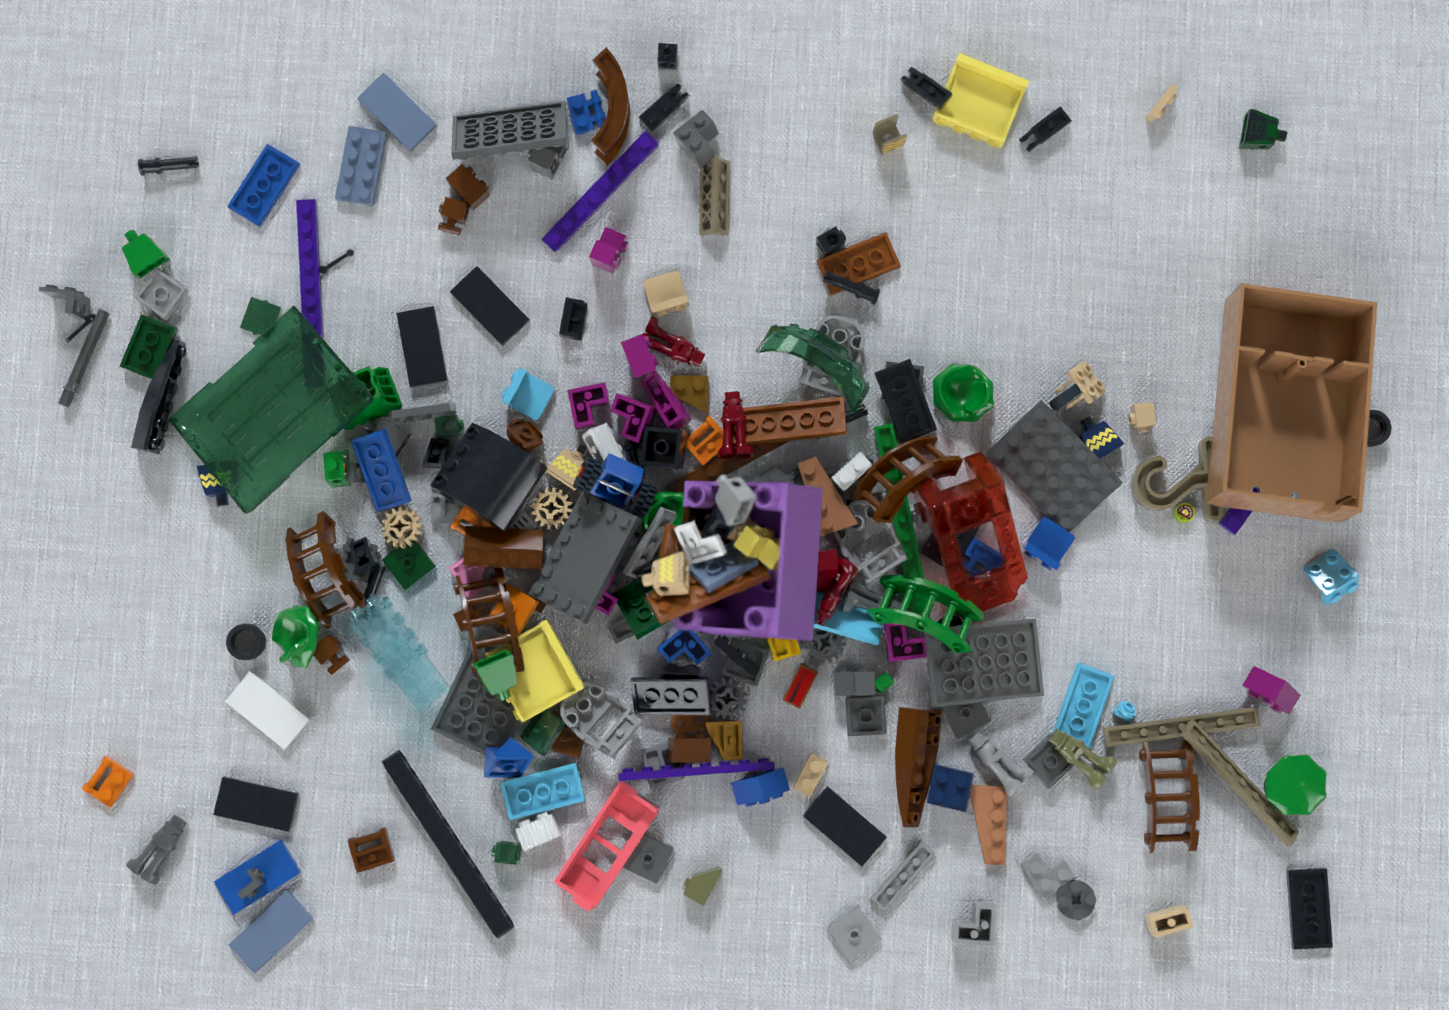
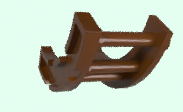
M606 47L592 61L599 69L596 76L601 80L608 93V112L600 130L592 138L591 142L598 148L594 153L608 166L620 152L628 134L630 102L621 67Z
M936 436L912 439L886 452L884 456L874 463L854 487L850 498L852 500H867L876 509L872 519L879 523H891L897 511L905 503L903 499L910 492L914 494L921 487L925 486L926 481L935 478L937 480L943 477L956 476L963 459L960 456H945L934 447L938 439ZM932 454L936 459L928 460L923 455ZM914 457L922 465L910 471L901 462ZM894 467L905 476L896 485H893L884 477ZM878 482L889 491L881 503L871 494V491Z
M325 511L317 514L316 525L299 534L291 527L287 528L285 542L288 561L293 575V583L297 586L316 620L328 629L331 625L332 616L346 609H352L357 615L363 613L366 597L358 590L352 580L348 581L343 573L345 567L340 554H336L334 544L337 543L336 522ZM317 534V544L302 551V540ZM321 551L324 561L323 565L306 572L303 559ZM328 572L333 585L315 592L310 579ZM334 592H339L345 602L327 609L320 599Z
M501 567L494 568L495 575L492 578L462 584L460 576L457 575V583L453 584L455 595L460 596L465 619H462L464 631L468 630L474 660V662H471L473 674H477L472 664L479 662L477 649L504 643L511 644L517 672L525 671L522 650L519 647L518 637H515L519 635L509 591L507 592L505 587L506 580ZM489 586L498 588V591L494 594L466 599L464 591ZM494 601L502 603L503 611L500 614L470 619L468 607ZM500 621L506 622L508 633H505L504 636L475 641L472 627Z
M1182 740L1181 748H1178V750L1150 751L1148 742L1144 741L1142 750H1139V759L1143 761L1147 786L1145 803L1148 804L1147 833H1144V843L1148 845L1150 853H1154L1156 842L1183 841L1187 843L1189 851H1197L1199 830H1196V821H1200V797L1197 773H1193L1192 763H1195L1192 746L1187 740ZM1179 758L1182 761L1183 768L1177 771H1153L1151 759ZM1183 778L1185 780L1186 791L1184 793L1156 794L1154 779ZM1185 801L1187 803V813L1185 815L1157 816L1156 802ZM1157 824H1186V829L1182 834L1156 835Z

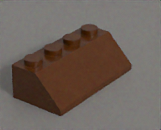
M465 526L463 566L542 570L543 530L508 528L505 532L494 527Z

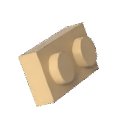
M1172 84L1146 116L1148 121L1152 122L1155 117L1159 119L1166 111L1163 108L1166 103L1170 105L1175 100L1177 95L1174 93L1178 90L1176 85Z
M811 753L793 788L811 797L829 762Z

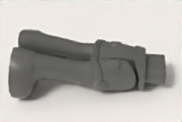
M853 580L846 588L842 611L849 613L854 607H861L866 610L869 608H879L885 594H877ZM892 597L888 608L899 610L902 602Z
M174 815L170 821H166L165 825L152 835V840L145 850L136 859H130L127 862V868L137 875L141 874L140 877L143 880L157 885L160 881V876L157 872L167 856L176 849V845L181 834L184 832L183 828L187 822L177 815ZM159 846L161 848L159 853L144 870L145 864Z

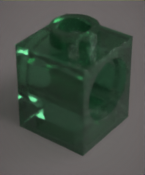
M458 415L434 418L436 437L450 438L462 436L464 421ZM449 422H454L455 424L452 431H446V425Z
M501 840L496 842V845L492 847L491 854L494 857V862L518 865L521 855V843Z

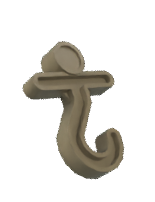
M1205 437L1198 443L1199 465L1164 494L1153 492L1149 481L1153 474L1159 473L1167 467L1165 458L1162 456L1149 458L1138 465L1132 474L1130 485L1133 496L1138 503L1149 510L1161 511L1174 507L1194 489L1202 491L1204 518L1210 522L1219 520L1223 514L1222 507L1206 503L1212 437Z

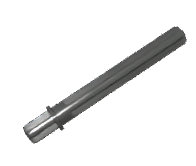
M98 310L66 386L62 387L64 390L58 403L64 407H70L75 393L78 394L77 388L109 317V313L104 310Z

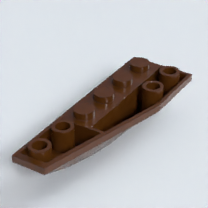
M899 707L895 744V774L898 804L903 827H919L939 748L941 710Z

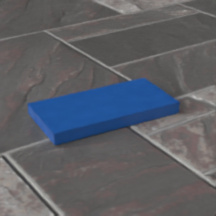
M267 144L227 207L261 227L301 164Z
M386 428L351 439L350 441L376 512L411 502V496Z
M281 839L218 878L214 883L234 915L302 872ZM253 867L259 868L265 876L264 880L266 883L258 888L260 892L252 898L247 896L241 899L238 892L253 881L247 871Z

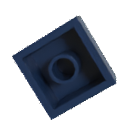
M935 764L927 803L967 812L975 773Z

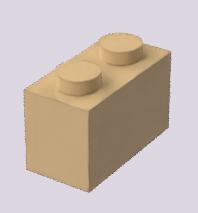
M1182 904L1145 914L1149 932L1155 938L1193 927L1188 907Z

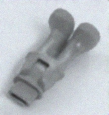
M978 731L969 740L975 747L973 750L977 752L985 766L994 771L1003 783L1005 792L1011 796L1034 771L1030 767L1019 768L1004 752L1002 746L988 739V736L984 737ZM997 761H999L1007 769V771L1013 776V778L1010 777L1003 770V768L997 763Z

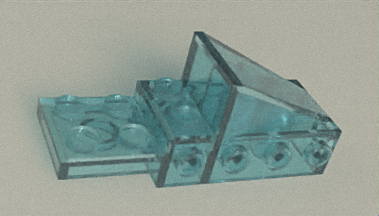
M374 594L366 600L367 605L361 609L358 606L350 612L352 616L347 619L349 622L348 626L354 633L357 632L360 636L362 645L366 649L369 648L372 652L374 661L382 665L385 669L383 672L389 680L392 679L394 683L396 682L416 710L421 712L451 690V687L428 658L427 653L429 651L425 645L417 642L419 637L413 629L405 626L403 623L405 619L401 613H396L391 607L393 603L388 596L384 597L381 594L377 597Z

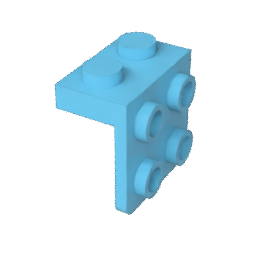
M519 368L518 371H514L511 377L512 383L510 387H506L501 396L503 398L502 402L534 420H539L555 392V388L530 375L526 370Z
M1334 549L1303 568V572L1321 591V601L1326 606L1338 602L1342 596L1354 592L1359 586L1358 573Z

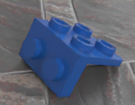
M1043 517L1022 548L1026 550L1024 554L1033 560L1036 557L1042 560L1041 565L1048 570L1052 568L1057 570L1061 565L1059 563L1075 540V536L1047 517Z

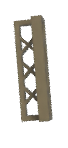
M719 157L712 158L700 168L699 235L701 236L710 234L729 235L730 161ZM712 164V169L707 174V165ZM709 182H710V183H711V189H710V191L707 193V185H708ZM710 201L711 208L707 211L706 205ZM710 220L711 229L706 230V223Z

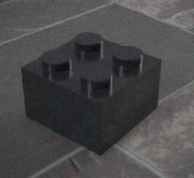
M645 426L640 464L683 470L688 432L678 429Z

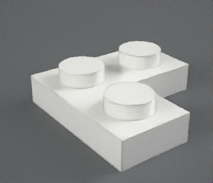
M694 521L677 526L674 529L690 565L719 557L726 553L719 534L702 539Z

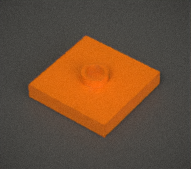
M508 583L506 590L507 592L509 591L518 635H520L539 601ZM497 601L489 616L500 614L503 611L501 602L498 603ZM502 621L498 622V623H500L501 625H503L504 627L507 628L506 622H505V623H503Z

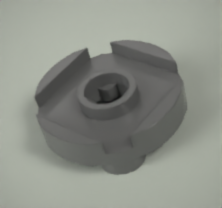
M1081 880L1069 881L1059 887L1056 892L1057 908L1069 919L1082 920L1088 917L1095 908L1097 899L1094 891L1087 883ZM1073 895L1080 896L1079 904H1072L1073 900L1071 899V897Z

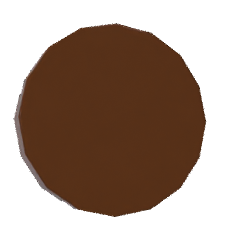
M518 418L512 420L507 426L506 433L510 442L528 452L536 451L542 445L543 434L534 423L530 421L527 423L524 419Z

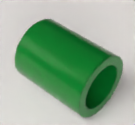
M887 672L875 680V687L880 693L894 684V681Z

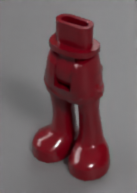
M651 316L645 333H643V337L647 336L651 344L649 349L661 352L671 357L673 361L677 360L688 363L690 366L693 364L700 367L705 353L699 351L698 347L695 349V346L687 341L685 337H678L659 327L658 319ZM649 335L671 343L673 347L671 348L667 345H664L654 340Z
M739 391L725 392L723 412L720 418L723 424V443L717 453L719 459H732L735 457L732 441V426L734 425L736 426V456L740 458L754 456L753 448L746 443L745 422L747 421V416L744 413L743 400L740 399Z
M837 559L840 577L830 591L826 592L820 603V609L817 611L819 616L816 620V623L820 626H824L826 620H830L834 615L838 604L841 602V594L858 574V568L846 559Z

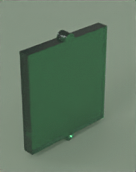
M251 297L240 328L250 331L254 335L259 334L270 338L281 307L271 304L267 300L262 301Z

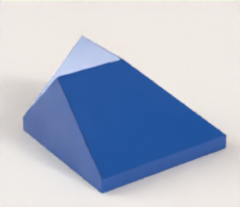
M511 737L502 747H486L484 778L521 777L533 756Z

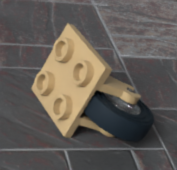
M1083 361L1066 373L1070 380L1054 391L1057 397L1050 401L1049 405L1054 411L1063 405L1068 410L1082 399H1085L1090 404L1104 394L1106 390L1103 383L1093 374L1092 368ZM1071 383H1076L1070 388L1066 389V387L1069 386ZM1081 392L1083 393L1080 397L1074 400V397H1076Z

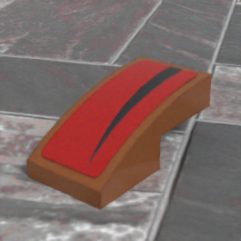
M801 663L783 697V701L800 709L818 671Z

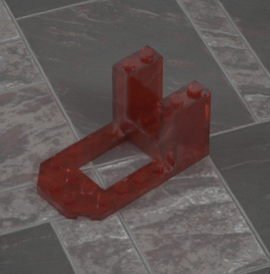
M980 451L963 458L969 481L940 491L933 479H929L926 481L925 486L914 493V498L922 517L936 537L950 589L959 593V598L965 602L967 600L971 601L983 612L1013 601L1018 595V589L1021 584H1025L1028 576L1004 481ZM992 521L1003 566L968 578L956 534Z

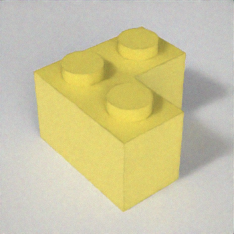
M757 525L754 527L745 526L734 546L747 557L758 558L771 570H779L781 539L774 536L775 532L767 527L763 529Z

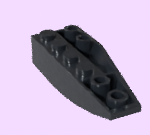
M175 340L164 356L145 393L131 445L133 449L160 454V451L164 448L165 441L163 438L169 427V413L173 410V395L176 394L178 389L176 382L182 372V358L186 355L185 343L179 340Z

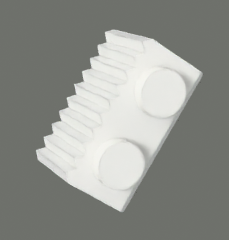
M607 423L592 428L582 435L592 458L603 463L609 453L621 459L624 457L623 449L617 444L614 438V431Z
M858 452L831 477V481L843 493L871 468L872 464L861 452Z
M546 811L537 815V819L532 822L527 819L518 823L519 827L515 831L524 851L561 835L553 813L548 814Z

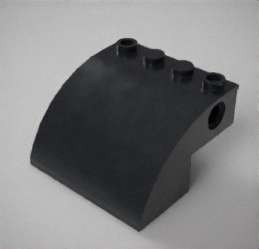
M472 422L430 486L442 497L467 508L478 519L506 532L547 470V467L514 443Z

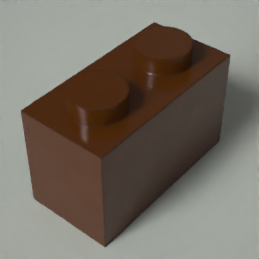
M461 164L445 179L461 198L475 210L490 196L488 192L489 187L482 179L480 181L476 179L475 175L477 174L470 166L466 168Z
M675 734V737H668V761L711 762V739L705 738V734H693V737H686V734Z

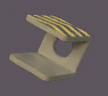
M898 114L878 121L874 125L872 133L881 154L905 145L907 135L900 136L896 126L899 118ZM891 134L894 139L884 142L883 136Z

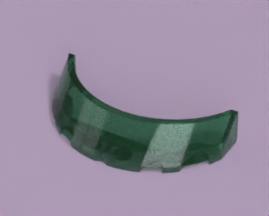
M791 323L789 326L773 325L769 328L756 349L757 353L771 351L791 354L815 365L827 374L840 388L849 404L850 411L853 413L863 402L870 389L869 383L865 382L861 373V366L858 362H853L848 356L849 352L838 342L815 329L809 328V330L800 328L799 324Z

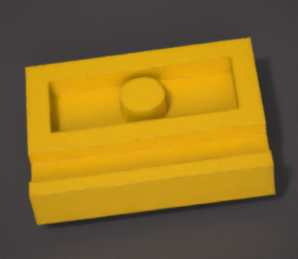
M767 638L774 662L801 654L797 640Z

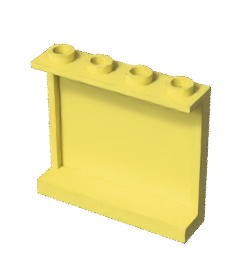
M959 53L945 86L952 93L953 97L941 111L936 108L932 120L939 126L951 127L957 133H966L974 140H983L992 147L1002 148L1029 80Z
M544 620L534 628L517 636L519 647L522 650L525 671L517 672L515 667L517 684L508 688L511 697L506 699L508 703H512L514 707L512 712L517 720L525 722L586 688L549 620ZM505 643L491 652L485 653V655L490 657L506 649L512 654L511 644Z

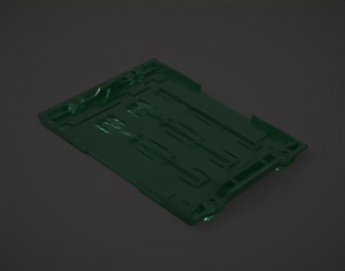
M295 305L253 342L255 347L214 384L211 382L207 383L168 419L244 514L250 513L291 477L290 474L332 436L335 437L374 400L373 395L367 390L362 381L354 375Z

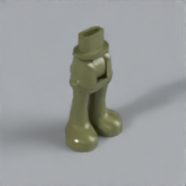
M1056 729L1049 738V741L1054 745V749L1060 752L1066 759V762L1072 763L1087 776L1089 785L1095 790L1100 788L1105 782L1106 776L1104 774L1111 772L1117 763V760L1110 756L1101 758L1085 745L1084 741L1070 736L1067 732L1063 733L1059 729ZM1081 755L1084 756V757H1085L1087 760H1089L1099 771H1097V770L1093 769L1092 767H1090L1088 764H1086V763H1085L1082 759H1080L1079 757H1080Z

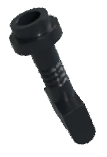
M632 440L626 441L624 451H629L631 463L639 466L636 452L639 444ZM643 471L642 479L645 478V473H644V471Z

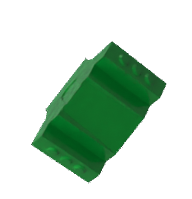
M368 366L338 378V383L332 385L328 391L341 426L347 430H353L356 425H365L368 420L386 417L390 411L400 410L403 406L389 369L385 367H377L371 370Z

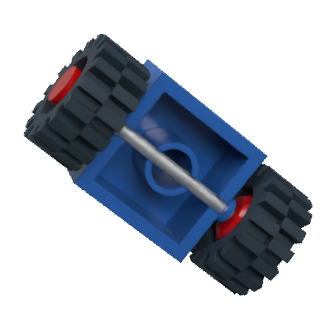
M610 453L603 463L587 456L581 464L573 484V488L586 494L591 493L622 508H625L630 500L627 509L628 513L642 519L648 513V509H650L657 491V487L641 481L643 468Z

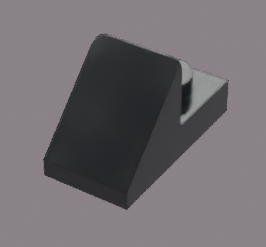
M431 438L422 467L442 469L447 460L450 440Z
M366 536L349 545L358 574L380 563L373 554L370 541Z

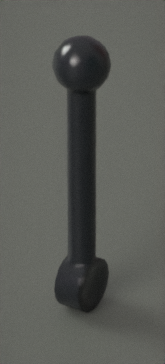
M348 249L344 255L327 266H321L319 268L320 273L326 274L329 268L346 257L353 256L354 251Z
M90 314L89 319L65 341L69 343L91 321H94L96 314Z

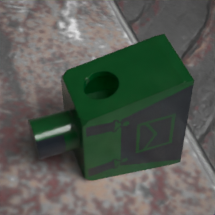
M1249 109L1244 115L1239 149L1268 150L1274 146L1275 141L1285 142L1287 131L1278 129V118Z

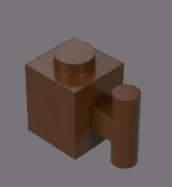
M445 197L444 202L440 204L439 213L444 220H447V224L439 222L438 230L460 236L462 228L455 226L456 223L465 225L470 210L468 203Z
M474 606L468 607L471 620L490 613L489 607L482 606L475 610ZM462 609L454 613L453 616L460 631L465 632L462 624V619H465Z
M327 635L317 643L314 657L321 665L331 662L332 666L327 671L333 675L350 659L346 654L339 659L337 655L343 651L341 647L342 642L336 636Z

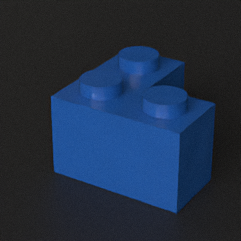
M679 629L657 648L669 663L685 651L692 661L698 665L712 653L693 630Z
M784 767L731 782L737 805L745 804L746 807L757 804V801H759V804L768 803L771 801V797L772 799L783 797V793L790 790Z

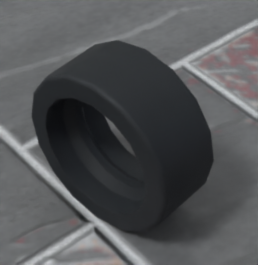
M1370 410L1369 417L1378 420L1382 428L1381 434L1376 439H1368L1367 447L1380 445L1387 441L1391 435L1392 425L1390 419L1379 410Z
M253 624L236 625L230 630L226 638L228 652L238 660L257 658L262 654L266 645L265 634L259 627ZM242 631H250L257 638L256 648L247 654L241 653L235 646V638Z

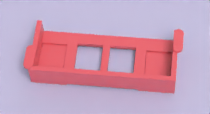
M619 781L554 883L573 895V901L584 910L590 911L597 908L661 809L638 794L636 789L626 782ZM608 816L633 832L622 850L598 834ZM593 839L618 855L607 873L582 856Z

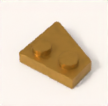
M670 375V389L677 398L704 413H708V376Z
M742 721L704 722V727L722 761L743 760Z

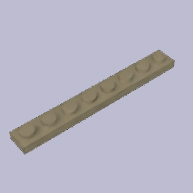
M1258 707L1102 727L1105 747L1183 737L1181 735L1183 729L1193 719L1206 733L1259 727Z
M1194 719L1189 721L1181 735L1286 846L1292 845L1299 833L1297 828L1277 807L1266 799L1263 792Z

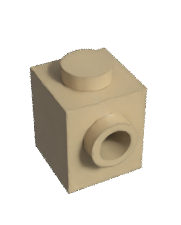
M1154 403L1134 404L1130 407L1131 413L1128 418L1129 424L1132 425L1133 429H1139V432L1151 431L1150 428L1156 426Z

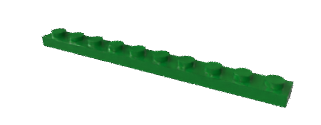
M893 423L873 427L879 459L886 452L897 447ZM895 467L884 475L893 485H896L904 478L903 474ZM908 496L903 499L905 503L900 507L892 520L893 528L908 559L901 563L902 572L906 579L914 580V577L924 579ZM913 594L909 605L911 613H922L927 598Z

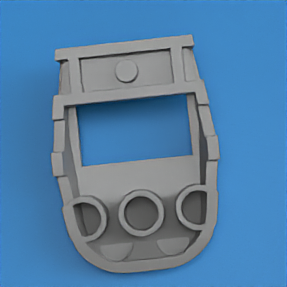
M837 315L827 316L818 323L806 347L800 385H805L837 397H844V393L860 365L862 349L864 348V331L858 323ZM815 349L851 361L846 378L810 366Z
M857 500L849 504L848 508L859 524L833 532L836 541L839 542L843 555L858 568V572L867 579L866 582L871 584L908 559L890 523L876 522L872 519L876 509L866 500ZM882 529H885L894 544L862 564L853 549Z
M591 681L583 682L586 688L563 700L560 708L561 717L574 733L590 747L615 759L617 753L638 728L643 726V721L634 715L632 709L616 693L606 690L598 683ZM613 705L623 715L598 743L588 733Z

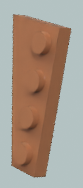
M817 457L799 462L798 466L805 486L823 489L821 536L859 524Z
M972 785L971 803L984 862L990 865H1005L1007 793L1004 786Z

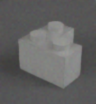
M973 901L972 921L952 919V941L962 944L994 946L996 905L993 902Z

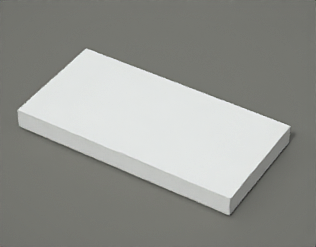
M249 671L225 701L284 750L290 746L310 721L307 715L252 671Z

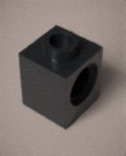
M658 43V69L677 70V44Z
M835 226L817 236L815 242L823 256L826 257L845 246L846 236L842 230H838ZM833 237L837 240V243L831 245L827 242V239Z

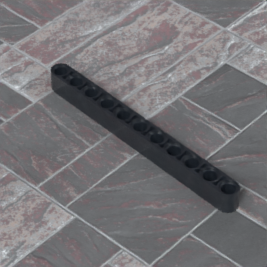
M397 750L382 760L386 771L494 936L499 939L515 928L513 921L403 753Z

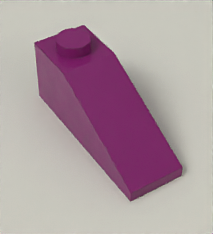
M653 371L640 381L667 428L679 430L692 420L683 404L657 371Z

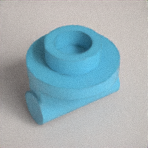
M1122 701L1115 707L1112 714L1131 723L1136 715V710L1132 703Z

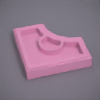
M464 558L448 567L455 579L457 575L460 576L462 584L483 580V575L488 568L482 566H463ZM485 587L464 591L467 599L474 598L485 591Z

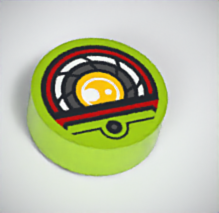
M1188 503L1179 504L1174 509L1176 520L1182 523L1191 521L1195 515L1194 508Z

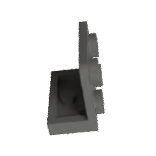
M46 284L45 287H39L40 292L52 298L67 299L65 306L66 314L78 320L87 321L91 312L90 298L84 296L83 292L76 291L77 289L72 287H64V290L58 289V286Z

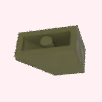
M718 866L693 874L691 879L686 878L682 886L684 889L683 895L704 906L722 872V868Z

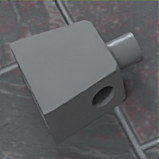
M722 475L716 481L720 487L715 497L716 503L728 526L744 523L757 497L741 478L728 479L726 475Z

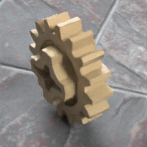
M545 488L544 494L539 491L540 497H534L533 499L536 501V504L531 505L535 509L531 514L537 515L535 522L541 520V527L547 524L548 529H551L552 525L559 529V523L565 525L564 520L565 518L568 519V513L572 511L568 507L572 505V502L566 501L569 496H562V490L556 493V488H553L552 492ZM549 497V500L547 502L541 503L543 499ZM557 497L563 501L564 506H560L557 503ZM553 504L556 508L560 510L556 509L553 510L552 513H550V511L546 508L551 507V505ZM540 511H544L546 513L547 520H545L541 516ZM558 514H563L561 518L554 521Z
M399 506L398 511L394 508L392 509L391 515L386 513L388 519L382 520L385 526L381 527V530L386 532L382 536L385 539L388 538V544L391 545L393 543V546L396 548L400 545L401 548L405 549L406 544L412 547L413 540L419 541L417 535L423 534L419 529L423 528L424 525L419 523L422 518L416 517L418 514L416 511L411 512L409 507L404 510L402 506ZM406 516H409L413 522H408ZM392 533H396V537H398V539H395Z

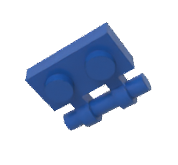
M597 90L590 92L591 99L586 100L585 93L566 98L576 135L594 131L593 124L597 122L599 128H601L606 119V114L601 106L602 99L598 95ZM594 106L596 114L590 116L589 108Z
M973 538L964 553L965 556L970 558L968 563L960 560L957 566L963 569L964 573H970L977 577L981 583L985 582L991 585L994 579L988 576L990 571L998 574L1007 557ZM975 562L985 567L982 572L973 567Z

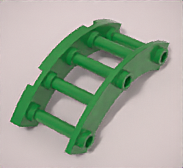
M904 575L881 576L879 582L886 589L879 608H869L867 610L877 624L892 623L913 627L939 639L952 649L955 654L972 652L973 648L965 641L972 622L983 621L984 613L969 600L965 602L959 598V593L930 580L914 577V580L906 579ZM893 593H905L899 610L888 608ZM913 594L927 598L921 615L907 611ZM935 601L948 607L942 624L929 619ZM954 612L964 620L959 635L948 629Z

